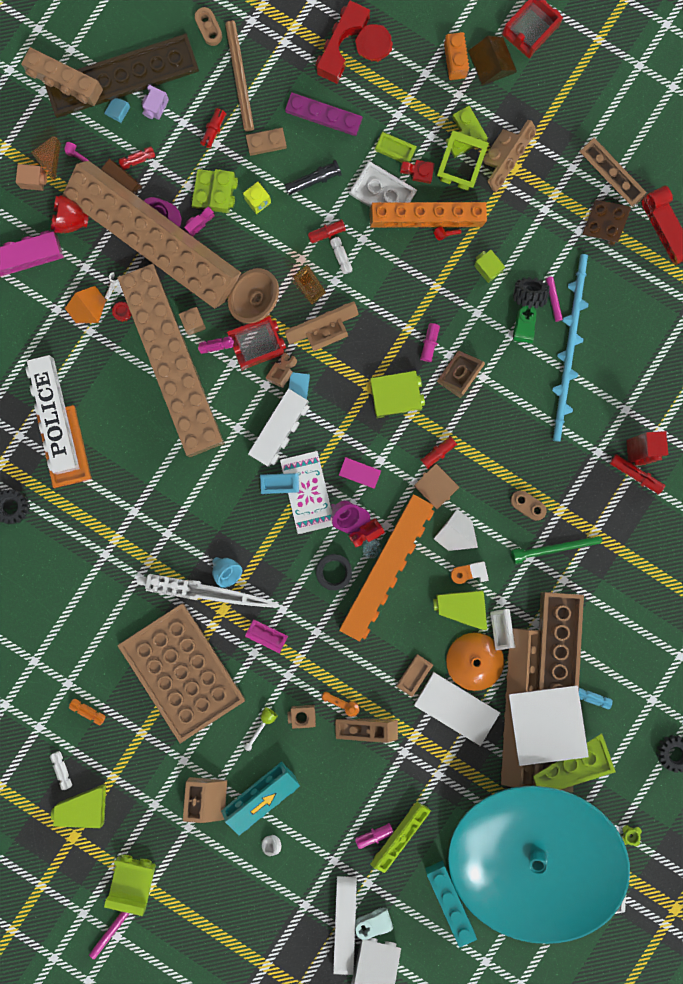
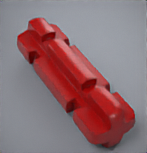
M150 146L145 148V151L140 150L128 155V158L123 157L118 161L120 167L125 170L130 168V165L135 166L146 161L147 158H154L155 152Z

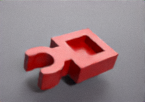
M374 518L359 527V532L351 533L349 538L355 547H359L365 540L370 542L385 532L377 519Z

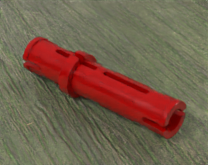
M617 454L612 458L610 465L638 481L640 486H646L657 493V495L665 488V484L651 477L652 474L649 472L645 473Z

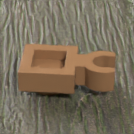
M284 353L281 357V363L275 362L266 376L267 381L283 388L293 373L290 368L296 365L297 359L292 356L288 361L290 357L287 353Z

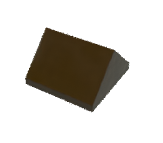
M487 36L468 50L482 86L517 72L503 37Z

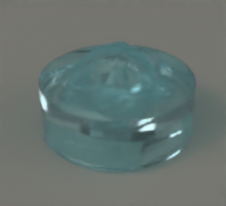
M373 539L370 542L365 540L362 544V550L366 557L376 558L381 554L382 546L377 539Z

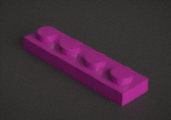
M292 92L285 112L353 136H357L363 116Z

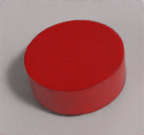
M118 302L112 308V314L118 321H127L132 316L126 302Z

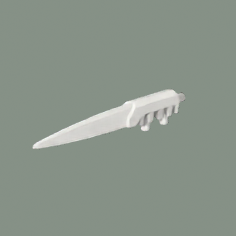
M149 574L147 578L138 577L137 581L138 585L145 586L146 591L193 600L201 598L249 606H280L278 603L245 593L202 585L200 581H186Z

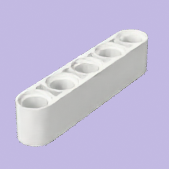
M337 876L334 974L353 975L357 877Z

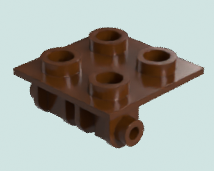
M595 200L582 235L608 240L607 243L609 245H615L620 240L632 207Z

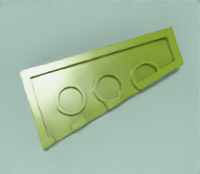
M600 734L587 742L589 757L555 762L533 776L535 785L561 790L615 773L616 771L603 735Z

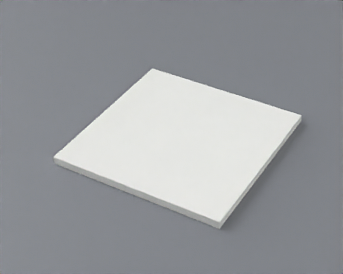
M578 686L509 694L519 766L589 757Z

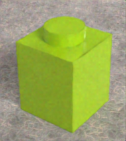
M492 250L487 253L483 251L476 257L477 261L474 266L487 283L505 269V266Z

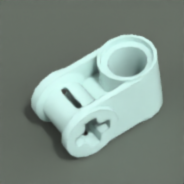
M387 908L377 909L372 913L357 918L355 921L356 935L362 940L385 934L393 929ZM362 925H365V927H366V930H365V931L362 930V928H361Z

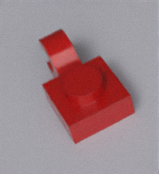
M416 160L415 165L409 162H402L400 173L413 175L412 181L431 184L435 163Z

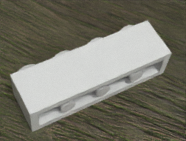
M288 388L248 455L266 466L275 465L280 456L278 455L281 448L284 449L290 440L287 438L290 432L296 431L300 424L298 422L300 416H305L310 408L308 406L309 401Z

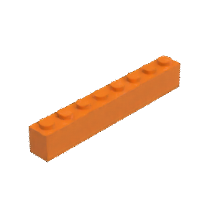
M414 494L412 495L339 631L359 642L362 638L366 639L370 631L368 628L370 622H375L380 613L377 609L380 604H385L389 596L386 594L389 587L393 589L398 578L395 576L398 570L403 571L407 563L404 559L408 553L411 555L415 549L416 544H414L416 537L420 538L425 530L423 524L426 520L430 521L434 514V510H432L434 505Z

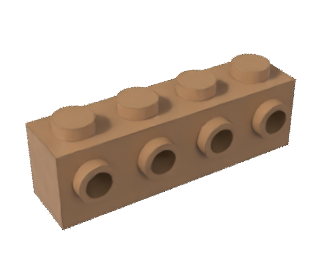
M31 47L21 63L25 73L31 78H38L46 85L54 86L62 93L72 95L84 104L88 103L95 106L103 91L98 80Z

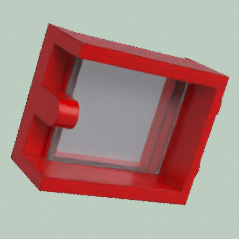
M528 0L505 24L502 35L530 59L535 51L560 26L563 17L546 0Z
M270 316L227 332L228 337L230 336L234 340L232 348L241 371L284 354L283 349L286 348L283 338H279L277 335L279 328L276 320L272 321Z

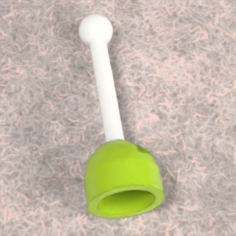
M267 707L264 708L261 713L262 723L249 743L245 744V750L250 751L252 749L253 742L265 724H271L276 720L278 715Z

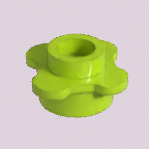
M627 825L622 828V839L625 845L639 846L641 829L639 827L630 828Z

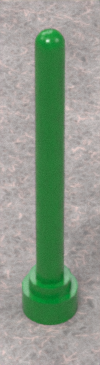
M597 536L525 551L524 549L515 548L511 549L513 563L519 564L529 557L600 544L603 539Z

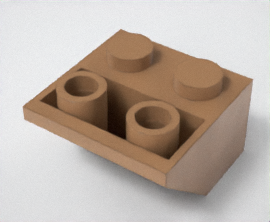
M189 777L185 788L183 822L206 823L224 820L221 810L226 806L228 780Z

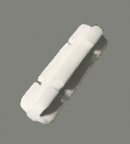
M339 237L330 240L338 263L341 265L343 274H348L352 271V266L348 263L349 259L345 249L341 246L342 242Z
M55 752L50 755V759L54 763L53 767L58 780H60L61 789L66 790L72 786V783L68 779L69 774L64 761H62L61 752Z

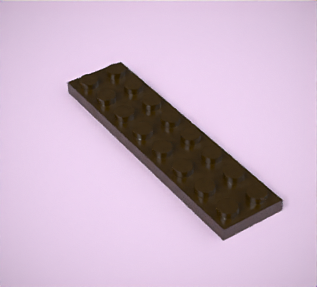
M187 34L76 69L99 81L103 91L95 105L147 89L149 85L154 87L199 72ZM45 84L56 118L92 107L88 103L80 102L72 95L62 93L54 86L50 87Z

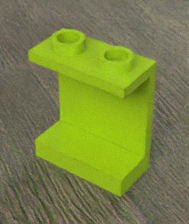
M123 854L118 856L114 862L116 867L110 893L105 901L104 908L143 916L156 864H153L148 859L136 860L130 855Z

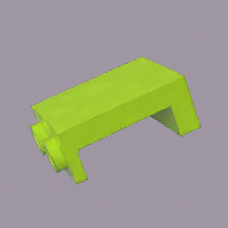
M416 371L370 378L376 418L416 410L421 411L422 406L425 405L424 395L420 394L419 387H422L420 375L417 376Z

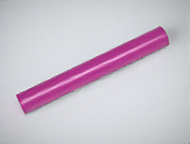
M121 911L89 953L92 959L98 956L130 913Z

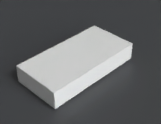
M510 609L490 612L495 650L515 648Z

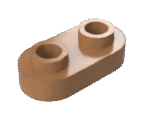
M206 7L198 9L195 13V20L204 41L211 46L218 45L222 40V32L213 12ZM204 18H208L207 22H203L202 20ZM211 35H216L215 38H210Z
M517 491L511 496L510 502L513 508L531 520L537 521L545 517L547 512L546 506L527 492ZM519 497L524 498L523 504L518 502ZM535 507H538L540 509V513L538 515L534 513Z

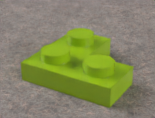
M470 106L453 114L452 118L460 130L459 133L487 141L488 137ZM450 138L446 139V145H448ZM454 140L451 153L456 158L474 147Z

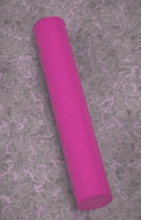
M548 277L546 282L550 286L549 296L555 322H559L563 318L554 278Z

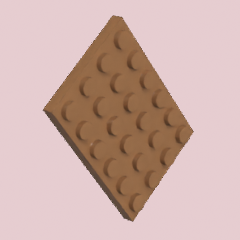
M184 603L117 645L179 743H182L246 700Z

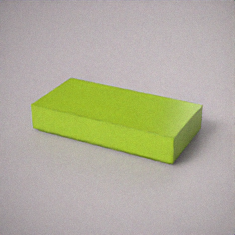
M382 132L374 151L399 162L410 163L417 146Z

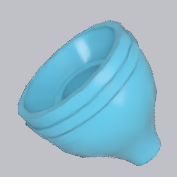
M216 557L213 559L212 574L215 582L220 587H230L239 580L242 574V567L237 562L229 558L221 559Z

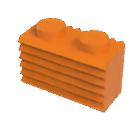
M463 32L447 34L445 37L444 47L449 80L464 79L469 72L468 52L465 44V33Z

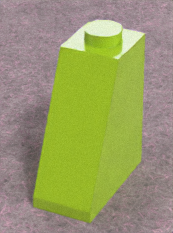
M484 591L437 594L436 599H433L434 611H437L439 615L487 630Z
M100 785L59 802L51 811V820H54L53 826L101 828L104 825L106 785Z

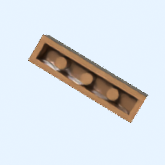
M595 138L579 151L633 208L647 195V192Z

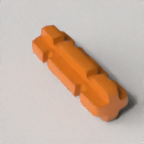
M73 699L69 705V709L74 712L78 711V714L90 721L94 720L93 722L97 725H101L105 720V715L100 712L96 713V710L86 704H81L77 699Z

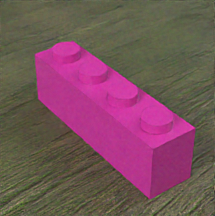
M44 231L36 237L27 236L22 238V241L3 244L0 247V277L64 258L58 236L54 232Z

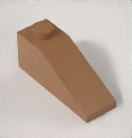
M336 719V739L389 743L398 740V720Z

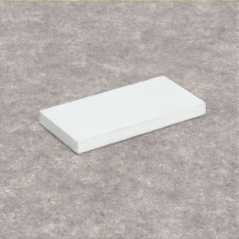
M435 672L432 673L414 704L415 707L480 746L500 714L496 709Z

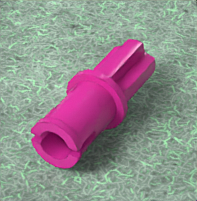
M429 324L426 338L423 340L424 346L420 360L432 362L434 349L438 344L436 343L440 329L438 324Z
M390 823L375 830L372 828L371 832L357 837L355 841L358 848L361 849L375 842L378 844L380 840L391 836L394 832Z

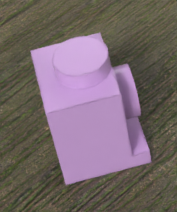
M149 85V94L145 95L142 102L144 109L142 114L150 119L154 117L159 120L169 99L166 92Z

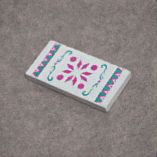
M315 451L280 460L283 474L299 473V492L288 493L297 533L302 534L333 526L332 510L318 452Z

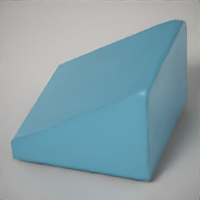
M115 98L110 102L104 114L121 123L130 109V105L124 100Z

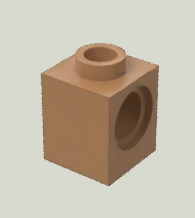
M315 705L291 707V712H288V724L292 723V729L316 727ZM304 712L307 715V719L302 722L297 720V713Z

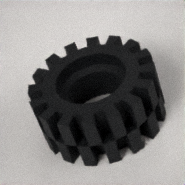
M524 277L522 280L518 279L514 288V301H517L518 305L522 304L523 307H543V305L547 304L550 286L547 282L543 283L544 280L542 279L538 281V278L531 279V277H528L526 279Z
M5 489L3 492H0V522L15 524L22 522L21 520L26 518L25 515L29 513L28 508H30V504L27 503L29 500L25 498V494L12 489ZM10 499L15 500L18 506L13 514H8L4 510L5 502Z
M670 735V737H665L664 741L661 740L659 742L661 745L660 747L657 746L659 751L656 752V756L659 757L658 761L669 771L674 773L679 771L682 773L683 754L680 760L672 761L669 758V751L673 747H680L683 753V738Z

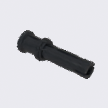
M333 160V163L324 167L319 166L317 171L284 185L290 196L319 182L326 183L328 179L337 175L340 177L342 174L337 161Z

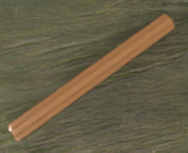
M227 21L225 25L245 131L254 130L236 23L235 21Z

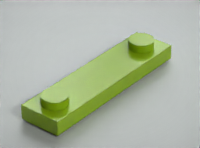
M417 801L410 808L409 813L382 849L375 855L370 865L374 869L385 873L431 810Z

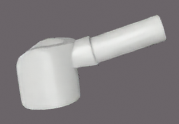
M114 272L109 275L110 285L104 297L108 300L115 286L120 285L118 279L113 281Z

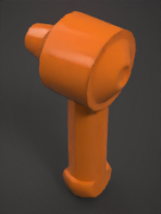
M323 692L321 696L323 701H328L344 709L348 716L354 717L359 713L358 703L354 701L346 702L331 695L329 692Z

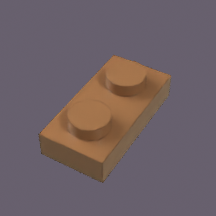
M283 128L246 135L250 156L287 148Z

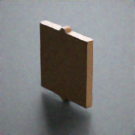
M437 464L427 473H423V477L414 485L436 509L446 500H450V496L459 488Z

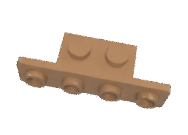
M527 120L519 134L503 129L484 157L483 162L485 165L496 168L488 180L493 191L497 192L504 184L506 177L513 170L519 157L534 138L537 130L531 120Z
M353 301L300 325L291 327L285 331L289 344L307 338L313 351L348 337L342 322L359 315L357 306Z

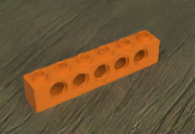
M486 202L372 203L370 207V228L483 227L487 222Z

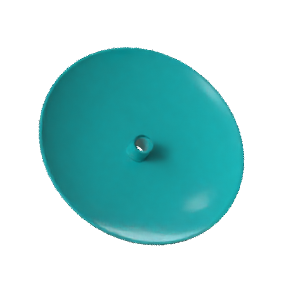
M542 786L515 787L484 798L475 804L460 820L452 836L449 848L451 879L465 906L473 915L493 930L525 942L543 944L562 943L594 932L608 922L617 912L629 886L630 862L628 852L614 824L605 814L588 801L555 788Z

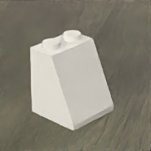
M375 938L362 940L351 984H395L401 948L396 947L397 944L393 942L377 943L378 939Z

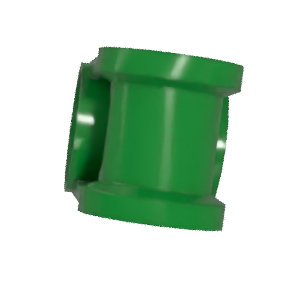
M528 306L522 307L517 312L513 341L533 343L537 315L533 306L532 308H528ZM525 311L530 315L527 319H525V315H522Z

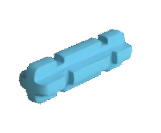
M579 688L581 700L584 699V701L597 706L601 705V707L606 709L611 708L613 702L611 699L603 698L601 695L590 691L586 692V690Z

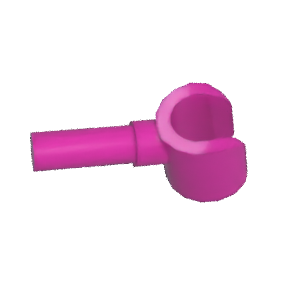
M66 142L64 149L68 156L77 157L83 162L89 161L75 151L77 147L75 144Z

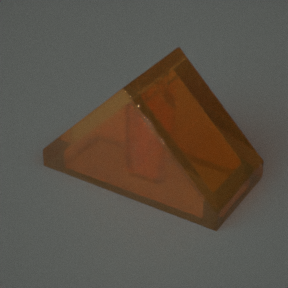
M54 136L31 152L52 180H56L61 146L58 138Z
M308 265L292 277L294 285L311 304H314L326 294V291Z

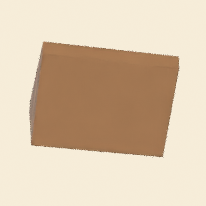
M458 351L437 382L461 398L483 368L485 362Z

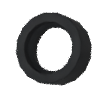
M331 554L325 556L319 561L316 568L318 582L328 590L336 591L343 589L352 578L351 564L341 555ZM330 561H338L345 567V577L339 583H329L323 576V568Z

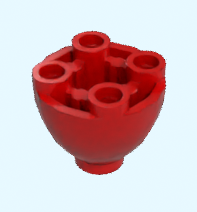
M56 196L54 211L57 212V216L53 215L51 230H55L54 233H70L82 227L87 228L89 216L82 211L80 206L66 196Z

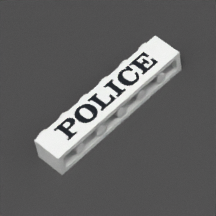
M48 355L28 360L26 373L28 378H31L32 385H30V391L32 396H35L37 403L34 404L35 412L40 416L41 420L39 422V429L41 434L44 433L45 441H43V447L49 455V460H47L48 468L54 474L78 470L80 468L54 358Z

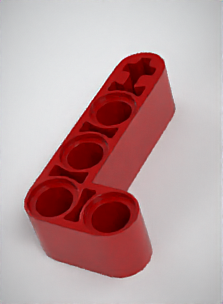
M664 185L648 193L642 200V206L668 256L677 265L683 262V228L670 206V202L673 200L671 190L668 186Z

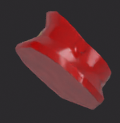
M371 24L363 27L355 40L358 54L370 61H381L392 51V36L382 25Z

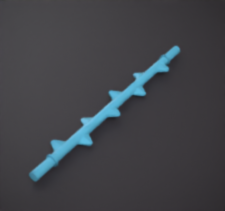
M586 254L580 255L578 272L576 273L577 281L568 284V288L575 294L572 314L563 318V322L570 328L566 351L558 354V358L564 362L561 385L553 387L552 390L559 396L553 441L556 442L561 441L562 427L565 422L564 415L573 412V409L566 404L569 381L578 377V373L572 370L571 367L574 347L577 344L583 343V338L576 334L579 313L581 310L588 308L589 305L582 300L588 259Z

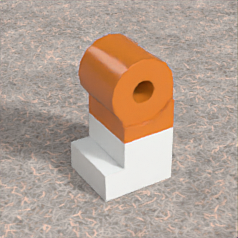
M484 561L456 567L450 574L452 581L457 584L465 583L468 579L479 577L480 582L489 581Z

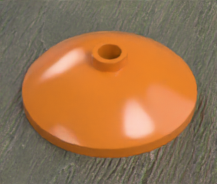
M468 633L460 636L452 643L447 653L446 666L450 677L456 684L467 690L479 691L489 688L500 678L504 668V656L502 650H495V643L491 637L482 633ZM478 659L480 661L479 666L473 665L474 660Z

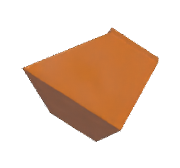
M96 286L75 293L65 307V310L76 324L99 323L107 301Z

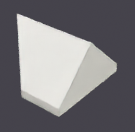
M458 509L434 538L435 541L448 551L478 548L472 520Z

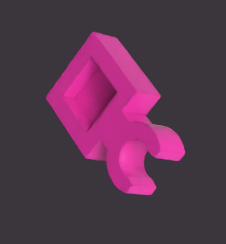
M207 207L200 216L197 215L190 218L184 227L186 232L192 237L195 236L206 226L205 223L215 216L214 212Z

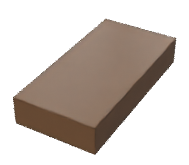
M416 654L396 687L413 697L433 664Z

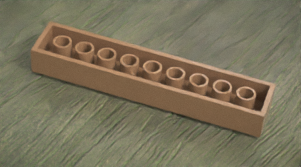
M90 161L76 164L63 196L74 200L85 214L213 308H217L226 301L241 274L240 271Z
M154 264L117 277L186 456L192 457L225 444Z
M541 592L539 630H541L537 691L578 686L579 691L584 595ZM557 761L533 764V776ZM532 776V786H536ZM573 786L561 790L573 792Z

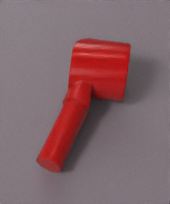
M443 226L436 228L433 233L436 239L440 241L447 236L461 234V229L445 232Z

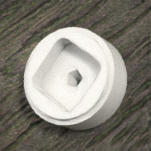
M275 835L265 837L262 841L263 852L267 856L277 855L281 850L280 839Z

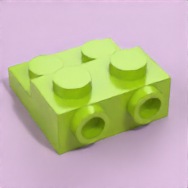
M197 169L192 208L205 210L209 207L212 211L230 214V208H234L235 204L233 189H237L238 178H235V173L217 169L215 171Z

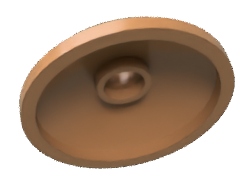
M261 268L251 269L243 273L228 296V307L232 316L243 323H255L264 319L273 310L278 300L279 285L277 279L272 273Z

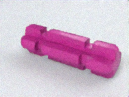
M229 336L223 339L219 338L199 343L198 350L201 354L223 350L224 347L225 349L232 348L234 340Z

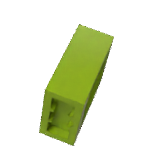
M452 131L437 175L441 177L440 181L451 184V181L459 183L458 187L469 190V187L473 188L489 143ZM454 140L481 149L470 182L444 173Z

